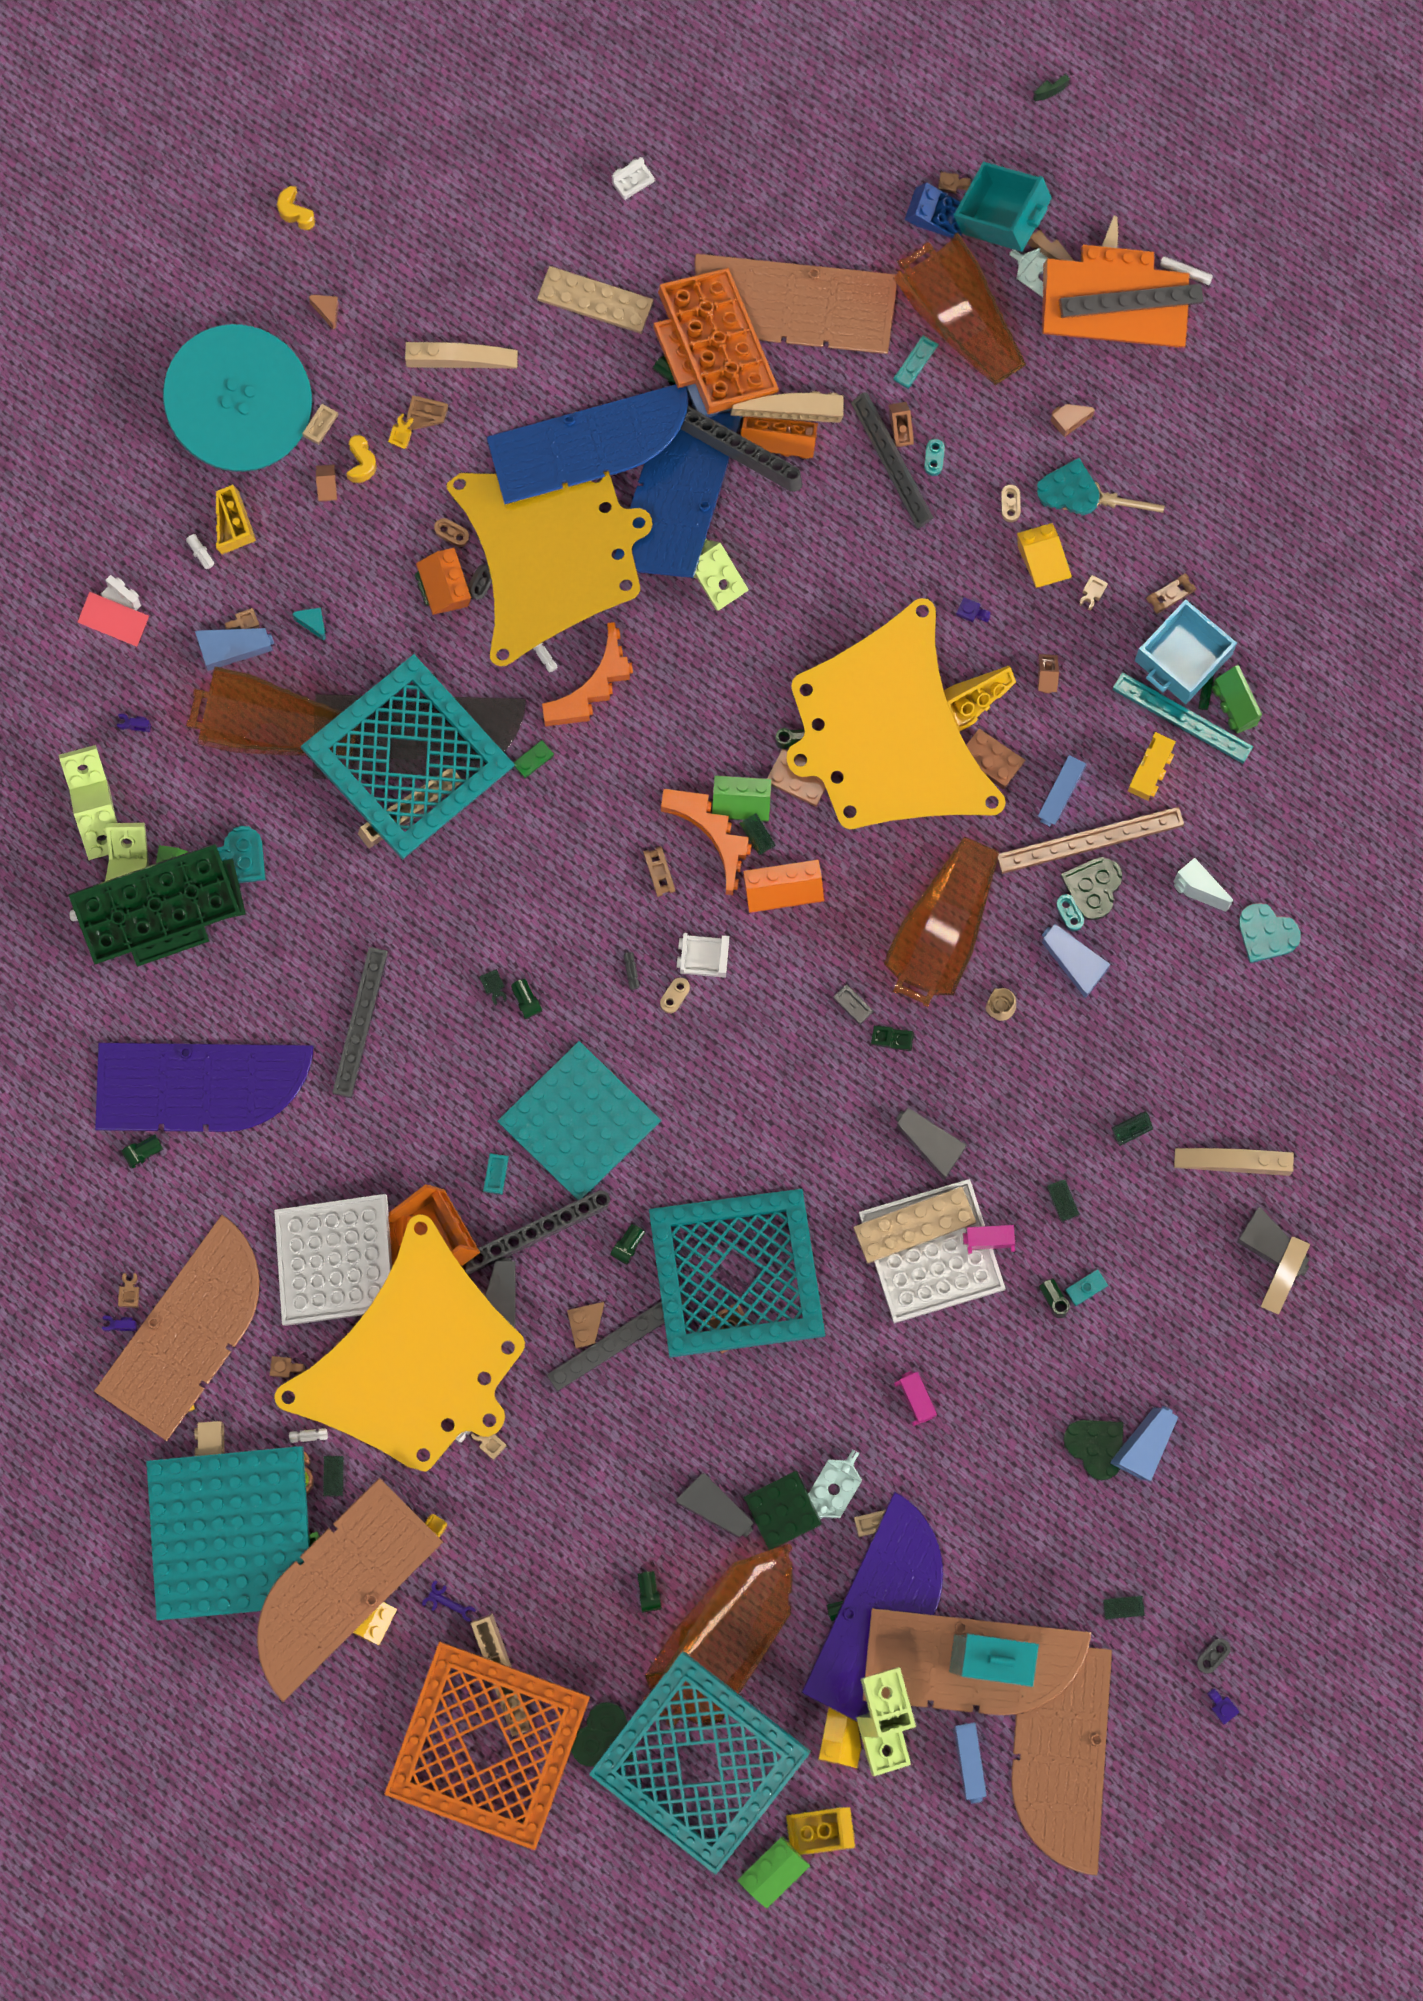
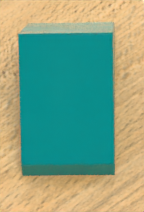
M321 608L295 611L292 614L294 621L323 641L326 639Z

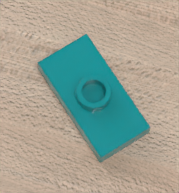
M489 1154L483 1192L503 1195L509 1156Z
M1097 1269L1065 1289V1292L1076 1307L1109 1285Z

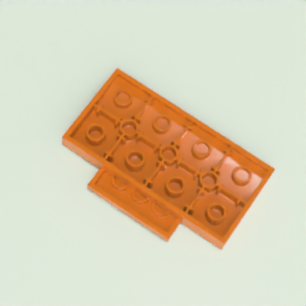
M1083 245L1081 247V262L1047 258L1043 263L1042 334L1185 347L1188 305L1061 318L1059 299L1189 285V273L1154 270V252Z
M729 268L659 285L658 294L669 319L654 323L653 328L677 387L696 384L707 414L727 410L735 404L769 396L779 391Z

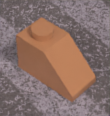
M907 402L888 405L895 446L913 445L911 412Z
M1066 404L1062 408L1060 406L1052 412L1051 422L1066 437L1092 418L1095 410L1093 407Z
M1039 654L1038 691L1043 693L1057 692L1059 678L1058 655Z

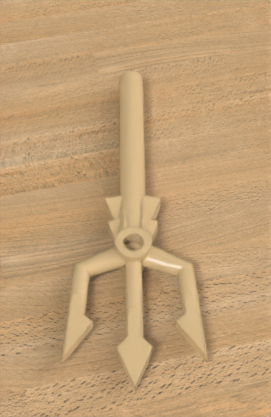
M1095 482L1100 493L1097 506L1103 504L1106 507L1109 505L1115 509L1116 505L1164 512L1165 505L1118 498L1117 493H1103L1098 482Z

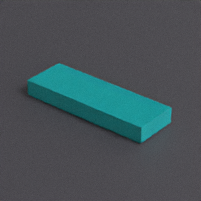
M922 335L893 380L909 389L937 349L938 344Z

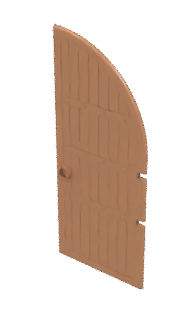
M695 254L696 276L729 268L758 340L781 343L782 337H786L787 344L823 347L824 342H829L828 348L888 354L898 274Z
M224 1215L220 1216L94 1390L96 1394L165 1441H168L204 1391V1388L199 1384L202 1381L209 1384L231 1353L230 1350L226 1349L227 1345L230 1344L235 1347L252 1321L257 1307L260 1286L257 1262L247 1239Z
M380 1478L333 1523L338 1528L334 1533L328 1528L300 1556L305 1561L301 1566L295 1561L279 1577L265 1599L257 1629L258 1655L269 1685L282 1702L443 1543Z
M872 1609L865 1677L900 1667L910 1706L927 1708L928 1700H931L935 1709L973 1712V1705L979 1706L978 1713L1019 1714L1048 1703L1066 1689L1079 1672L1085 1660L1090 1644L1091 1632ZM954 1634L964 1636L973 1634L1039 1644L1033 1687L961 1677L950 1673L949 1667ZM884 1687L881 1691V1695L885 1699L890 1696V1690L887 1687ZM863 1690V1701H866L865 1693Z
M1088 1648L1087 1655L1079 1672L1065 1690L1048 1703L1036 1709L1024 1712L1023 1714H1016L1013 1754L1021 1755L1020 1760H1013L1011 1783L1018 1817L1025 1831L1039 1849L1051 1859L1069 1869L1097 1876L1112 1650Z

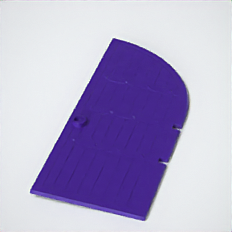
M99 1043L95 1130L158 1131L159 1124H164V1131L203 1132V1125H209V1132H232L257 1126L280 1113L298 1094L309 1073L314 1046Z
M896 1492L891 1497L801 1692L857 1721L856 1717L870 1713L867 1701H863L861 1678L865 1677L871 1610L880 1609L934 1615L942 1592L943 1564L935 1534L921 1512L910 1501Z

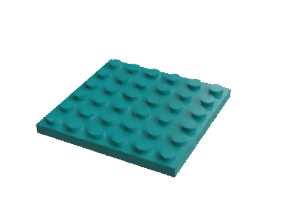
M578 1041L497 1122L578 1201L584 1198L661 1122V1119Z

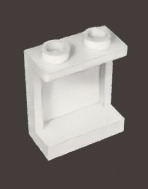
M684 933L683 938H679L678 948L682 950V955L677 958V968H680V974L726 978L729 936L710 938L688 936L687 933Z

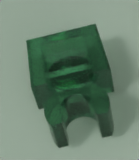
M497 969L479 976L486 994H493L492 1002L495 1006H497L496 998L499 996L503 998L504 1002L507 1001L505 993L500 991L504 988V984Z

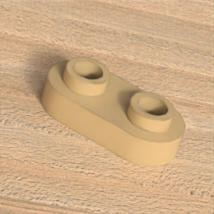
M1007 485L1002 489L1001 514L1005 521L1015 522L1019 519L1021 513L1020 491L1014 485ZM1007 494H1013L1014 497L1008 498ZM1012 511L1014 512V515L1009 516L1008 512Z
M676 978L673 980L660 1001L661 1009L664 1012L674 1013L678 1010L690 991V985L686 979ZM682 984L684 988L679 990L677 985ZM668 1000H672L674 1003L672 1005H667L666 1002Z

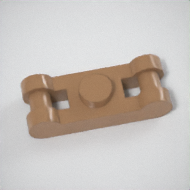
M1183 574L1172 583L1150 594L1146 600L1149 604L1153 605V610L1158 614L1193 593L1196 587L1189 582L1187 574ZM1181 584L1185 588V590L1181 591L1178 587ZM1161 597L1164 602L1160 603L1158 601V598Z
M662 846L656 847V850L643 851L656 896H663V893L676 892ZM652 858H659V861L652 862ZM666 880L667 885L660 886L659 882Z

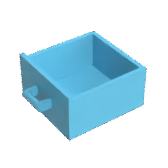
M1185 599L1138 649L1135 662L1149 673L1146 679L1164 693L1168 689L1183 703L1187 704L1233 655L1237 642Z

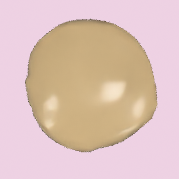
M995 988L987 1001L986 1012L996 1020H1007L1015 1013L1016 997L1009 989Z

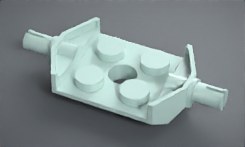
M1040 248L1025 255L1012 250L1009 255L1015 258L1019 264L1016 279L1043 297V281L1038 276L1043 273V263L1047 260V257L1040 253Z
M853 1449L846 1460H828L808 1493L820 1520L823 1518H840L862 1481L854 1467V1462L859 1453H855ZM831 1484L839 1486L840 1491L837 1495H831L828 1492V1487Z

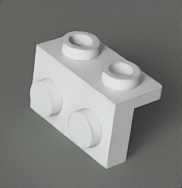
M642 157L632 160L628 166L616 170L612 175V184L624 200L655 182V178L645 166Z
M110 575L106 579L108 587L101 593L102 597L134 610L141 606L138 599L139 595L133 589L128 590L124 587L125 583L117 577L115 579Z

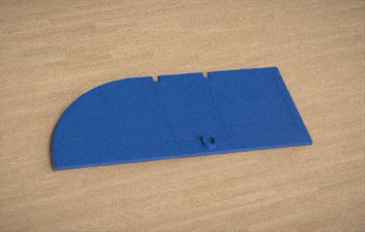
M677 385L668 386L488 436L487 441L504 504L563 489L562 484L566 482L568 487L603 478L605 477L603 472L609 471L610 475L621 473L651 460L672 442L684 422L688 407L687 386L680 388Z
M721 413L710 417V419L738 434L743 416H730V413ZM681 429L662 452L644 464L638 483L643 484V486L636 487L630 509H644L652 518V528L649 534L637 540L632 546L636 571L639 573L694 578L730 460L729 456ZM641 517L633 520L635 528H642L645 525V520ZM617 549L614 559L620 560L624 557V551Z

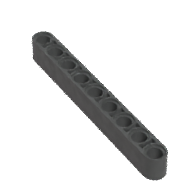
M687 407V413L680 428L681 430L791 492H796L802 488L801 473L797 467L693 408Z
M597 1191L478 1248L480 1251L478 1255L484 1258L483 1262L476 1264L473 1262L474 1258L464 1264L466 1266L465 1272L469 1276L494 1264L496 1261H500L501 1258L511 1256L605 1211L610 1206L609 1194L605 1191ZM599 1197H604L607 1199V1202L604 1205H599L596 1200ZM586 1205L589 1207V1211L581 1213L579 1212V1207ZM563 1214H570L572 1216L571 1220L568 1222L562 1221L561 1217ZM546 1222L554 1224V1228L551 1230H546L543 1226ZM534 1230L537 1235L530 1239L526 1236V1233ZM511 1239H517L519 1244L516 1247H511L508 1242ZM492 1248H501V1253L499 1255L491 1254Z

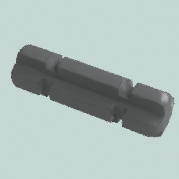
M633 952L624 954L630 990L639 988Z

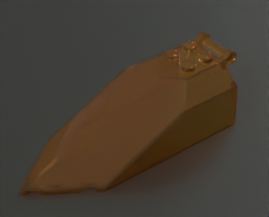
M790 1544L731 1564L674 1629L644 1676L649 1685L650 1692L644 1697L642 1702L646 1700L662 1677L669 1671L682 1651L691 1656L736 1693L740 1694L791 1614V1606H788L789 1594L792 1593V1561L789 1559L792 1546ZM687 1681L683 1683V1685H691ZM692 1688L682 1689L684 1699H694ZM679 1690L670 1701L680 1700ZM697 1690V1697H698V1698H705V1697H706L705 1695H703L701 1692H699V1691ZM709 1701L698 1702L700 1712L710 1711ZM695 1702L685 1703L686 1713H696ZM713 1703L714 1711L722 1710L719 1706ZM681 1704L671 1705V1709L674 1711L673 1715L682 1714ZM664 1709L660 1716L668 1715V1711ZM715 1714V1722L721 1723L725 1714ZM711 1715L701 1716L702 1726L712 1724ZM697 1716L687 1717V1720L698 1725ZM673 1718L674 1726H676L681 1718ZM665 1719L667 1721L666 1724L670 1727L669 1719Z

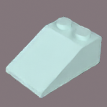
M1196 858L1178 871L1174 879V887L1179 893H1184L1190 898L1226 912L1233 902V899Z

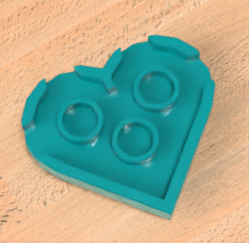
M1080 458L1046 475L1037 484L1038 498L1045 507L1048 506L1056 509L1065 507L1070 513L1086 515L1093 512L1099 503L1100 493L1098 487Z
M249 826L233 828V831L225 838L224 846L217 848L221 860L233 858L239 883L266 881L263 843L259 833Z
M1252 904L1241 912L1239 929L1249 963L1289 954L1299 945L1301 933L1295 921L1290 917H1276L1268 904Z

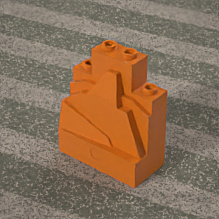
M425 1184L388 1213L392 1267L398 1257L407 1224L416 1215H426L433 1221L443 1240L461 1266L480 1253L445 1189ZM417 1222L414 1226L415 1233L424 1235L427 1232V1225L424 1222Z

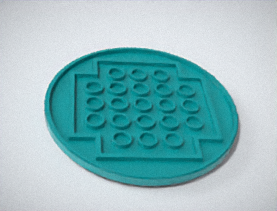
M230 324L202 331L188 340L179 349L171 361L165 376L163 405L173 434L190 454L218 469L247 472L268 467L280 461L294 449L309 423L312 393L309 379L302 363L283 341L271 333L256 327Z

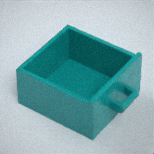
M983 161L954 213V217L962 234L1023 252L1035 228H1038L1047 212V206L1052 197L1043 176L1036 177Z
M954 1634L949 1672L961 1677L1033 1687L1039 1644L967 1634V1636Z

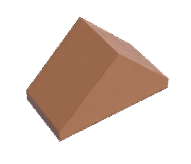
M310 295L309 302L311 306L334 330L337 325L338 297Z
M335 465L316 466L319 502L337 500Z

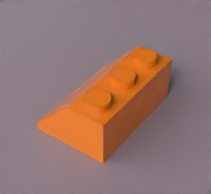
M455 548L437 551L416 563L432 615L468 607L471 596Z

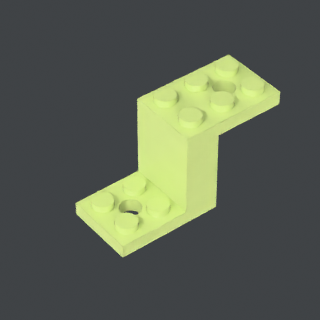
M706 538L694 578L698 579L711 603L719 611L749 589L721 543L707 540ZM725 579L727 581V587L721 590L719 588V582L720 580Z
M94 745L60 754L59 759L69 787L73 813L88 860L109 855L107 838L100 841L97 837L100 835L107 836L106 823H117L110 788L97 747ZM80 765L88 766L85 770L78 769Z
M106 823L109 863L105 881L148 867L145 823ZM127 838L130 839L132 843L125 844L122 842V840Z
M900 1667L861 1678L870 1713L856 1718L872 1776L911 1765L902 1731L914 1728L916 1725ZM884 1687L890 1690V1696L886 1699L881 1695ZM885 1745H888L891 1749L887 1757L882 1754V1748Z

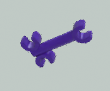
M435 1580L432 1583V1591L423 1600L422 1606L425 1607L428 1601H432L434 1605L431 1610L435 1611L437 1602L462 1614L463 1619L470 1622L471 1619L466 1616V1612L469 1610L476 1612V1609L472 1606L464 1607L441 1595L445 1593L447 1586L444 1585L442 1590L438 1591L435 1588L438 1581Z

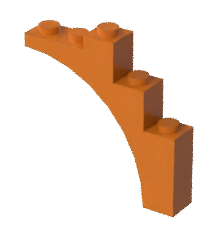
M615 622L607 623L608 639L606 650L593 676L570 695L555 701L542 703L545 727L590 721L589 715H593L592 704L588 703L609 701L610 694H613L612 683L608 682L630 680V674H633L632 662L628 663L627 657H623L622 646H618L617 639H621L620 629L615 627Z
M664 789L661 812L677 815L690 821L708 836L718 850L724 865L726 877L725 894L733 895L734 890H738L739 879H735L736 872L741 870L742 861L738 859L746 860V855L751 854L752 844L748 843L749 837L729 835L732 823L728 822L729 816L710 813L712 801H709V795Z

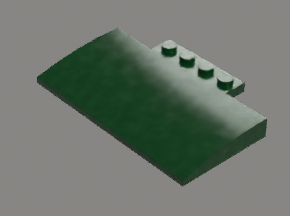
M215 843L68 894L94 965L132 952L137 967L210 942L204 926L241 914Z

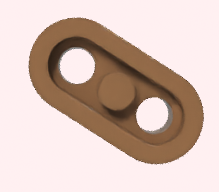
M446 518L436 521L434 530L438 537L456 547L467 545L469 533L465 528ZM446 527L447 531L442 532L440 529ZM458 536H463V539L461 541L457 540L456 538Z

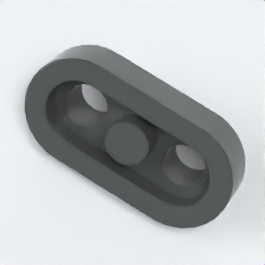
M482 564L478 566L467 586L472 599H482L492 583L488 565Z
M1224 1639L1213 1641L1197 1659L1198 1670L1204 1674H1210L1215 1671L1230 1654V1644ZM1217 1646L1223 1647L1222 1653L1216 1651ZM1204 1660H1208L1210 1662V1666L1208 1668L1203 1666Z

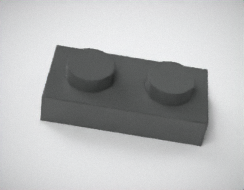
M847 984L833 997L859 1025L874 1012Z

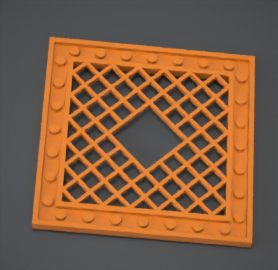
M440 1641L384 1795L536 1850L590 1696ZM451 1668L458 1670L450 1674ZM460 1673L464 1684L454 1688L450 1677ZM464 1673L477 1678L467 1682ZM482 1679L496 1685L486 1689ZM448 1680L452 1690L443 1693ZM479 1680L483 1691L473 1695L469 1684ZM466 1686L470 1697L460 1701L456 1690ZM501 1686L514 1692L505 1696ZM498 1687L502 1698L492 1702L488 1691ZM453 1692L458 1703L448 1707L443 1697ZM485 1693L489 1704L479 1708L475 1697ZM520 1693L533 1699L523 1702ZM516 1694L521 1704L511 1709L506 1698ZM441 1699L445 1709L436 1712ZM472 1699L476 1710L466 1714L462 1703ZM504 1700L508 1711L498 1715L494 1704ZM539 1700L552 1706L542 1709ZM535 1701L540 1711L529 1715L525 1705ZM459 1705L464 1716L454 1720L449 1710ZM491 1706L495 1717L485 1721L481 1710ZM522 1707L527 1717L517 1722L512 1711ZM557 1707L564 1709L562 1716ZM554 1708L558 1719L548 1722L544 1712ZM447 1712L451 1722L441 1726L437 1715ZM478 1712L482 1723L472 1727L468 1716ZM510 1713L514 1724L504 1728L500 1717ZM541 1714L546 1724L535 1728L531 1718ZM434 1718L438 1728L429 1732ZM465 1718L470 1729L459 1733L455 1723ZM497 1719L513 1756L477 1772L461 1736ZM528 1720L533 1730L523 1735L519 1724ZM560 1721L554 1735L550 1725ZM453 1725L457 1735L447 1739L443 1728ZM516 1726L520 1737L510 1741L506 1730ZM547 1727L552 1737L542 1742L537 1731ZM440 1731L444 1741L434 1745L430 1734ZM534 1733L539 1743L529 1748L525 1737ZM427 1738L431 1747L422 1751ZM459 1738L463 1748L453 1752L448 1742ZM522 1739L526 1750L516 1754L512 1743ZM553 1740L549 1753L547 1754L543 1744H546ZM446 1744L450 1754L440 1758L436 1748ZM540 1746L545 1756L535 1761L531 1750ZM433 1750L437 1760L427 1764L423 1754ZM464 1751L469 1761L459 1765L454 1755ZM528 1752L532 1763L522 1767L518 1756ZM420 1757L424 1766L415 1770ZM452 1757L456 1767L446 1771L442 1761ZM515 1758L519 1769L509 1773L505 1762ZM546 1759L543 1770L540 1773L537 1763ZM439 1763L443 1773L433 1777L429 1767ZM470 1764L475 1774L465 1778L460 1768ZM502 1764L506 1775L496 1779L492 1769ZM534 1765L538 1776L528 1780L524 1769ZM426 1769L430 1779L420 1783L416 1773ZM458 1770L462 1780L452 1784L448 1774ZM489 1771L493 1781L483 1785L479 1775ZM521 1771L525 1782L515 1786L511 1776ZM445 1776L449 1786L439 1790L435 1780ZM412 1777H414L416 1783L411 1782ZM476 1777L481 1787L470 1791L466 1781ZM508 1777L512 1788L502 1792L498 1782ZM539 1779L534 1792L530 1782ZM432 1782L435 1790L424 1787L423 1785ZM464 1783L468 1793L458 1797L453 1787ZM495 1784L499 1794L489 1798L485 1788ZM527 1784L531 1795L521 1799L517 1789ZM451 1789L454 1797L443 1794L442 1792ZM482 1790L487 1800L476 1804L472 1794ZM514 1790L518 1801L508 1805L504 1795ZM469 1796L473 1804L462 1801L461 1799ZM501 1797L505 1807L495 1811L491 1801ZM532 1798L527 1812L523 1802ZM488 1803L492 1811L481 1808L480 1806ZM520 1804L524 1814L514 1818L510 1808ZM507 1810L510 1815V1818L500 1815L499 1813ZM525 1817L524 1823L517 1821Z

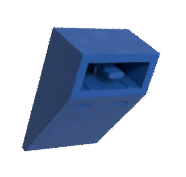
M927 182L916 187L904 220L917 227L960 240L962 235L954 217V213L961 202Z

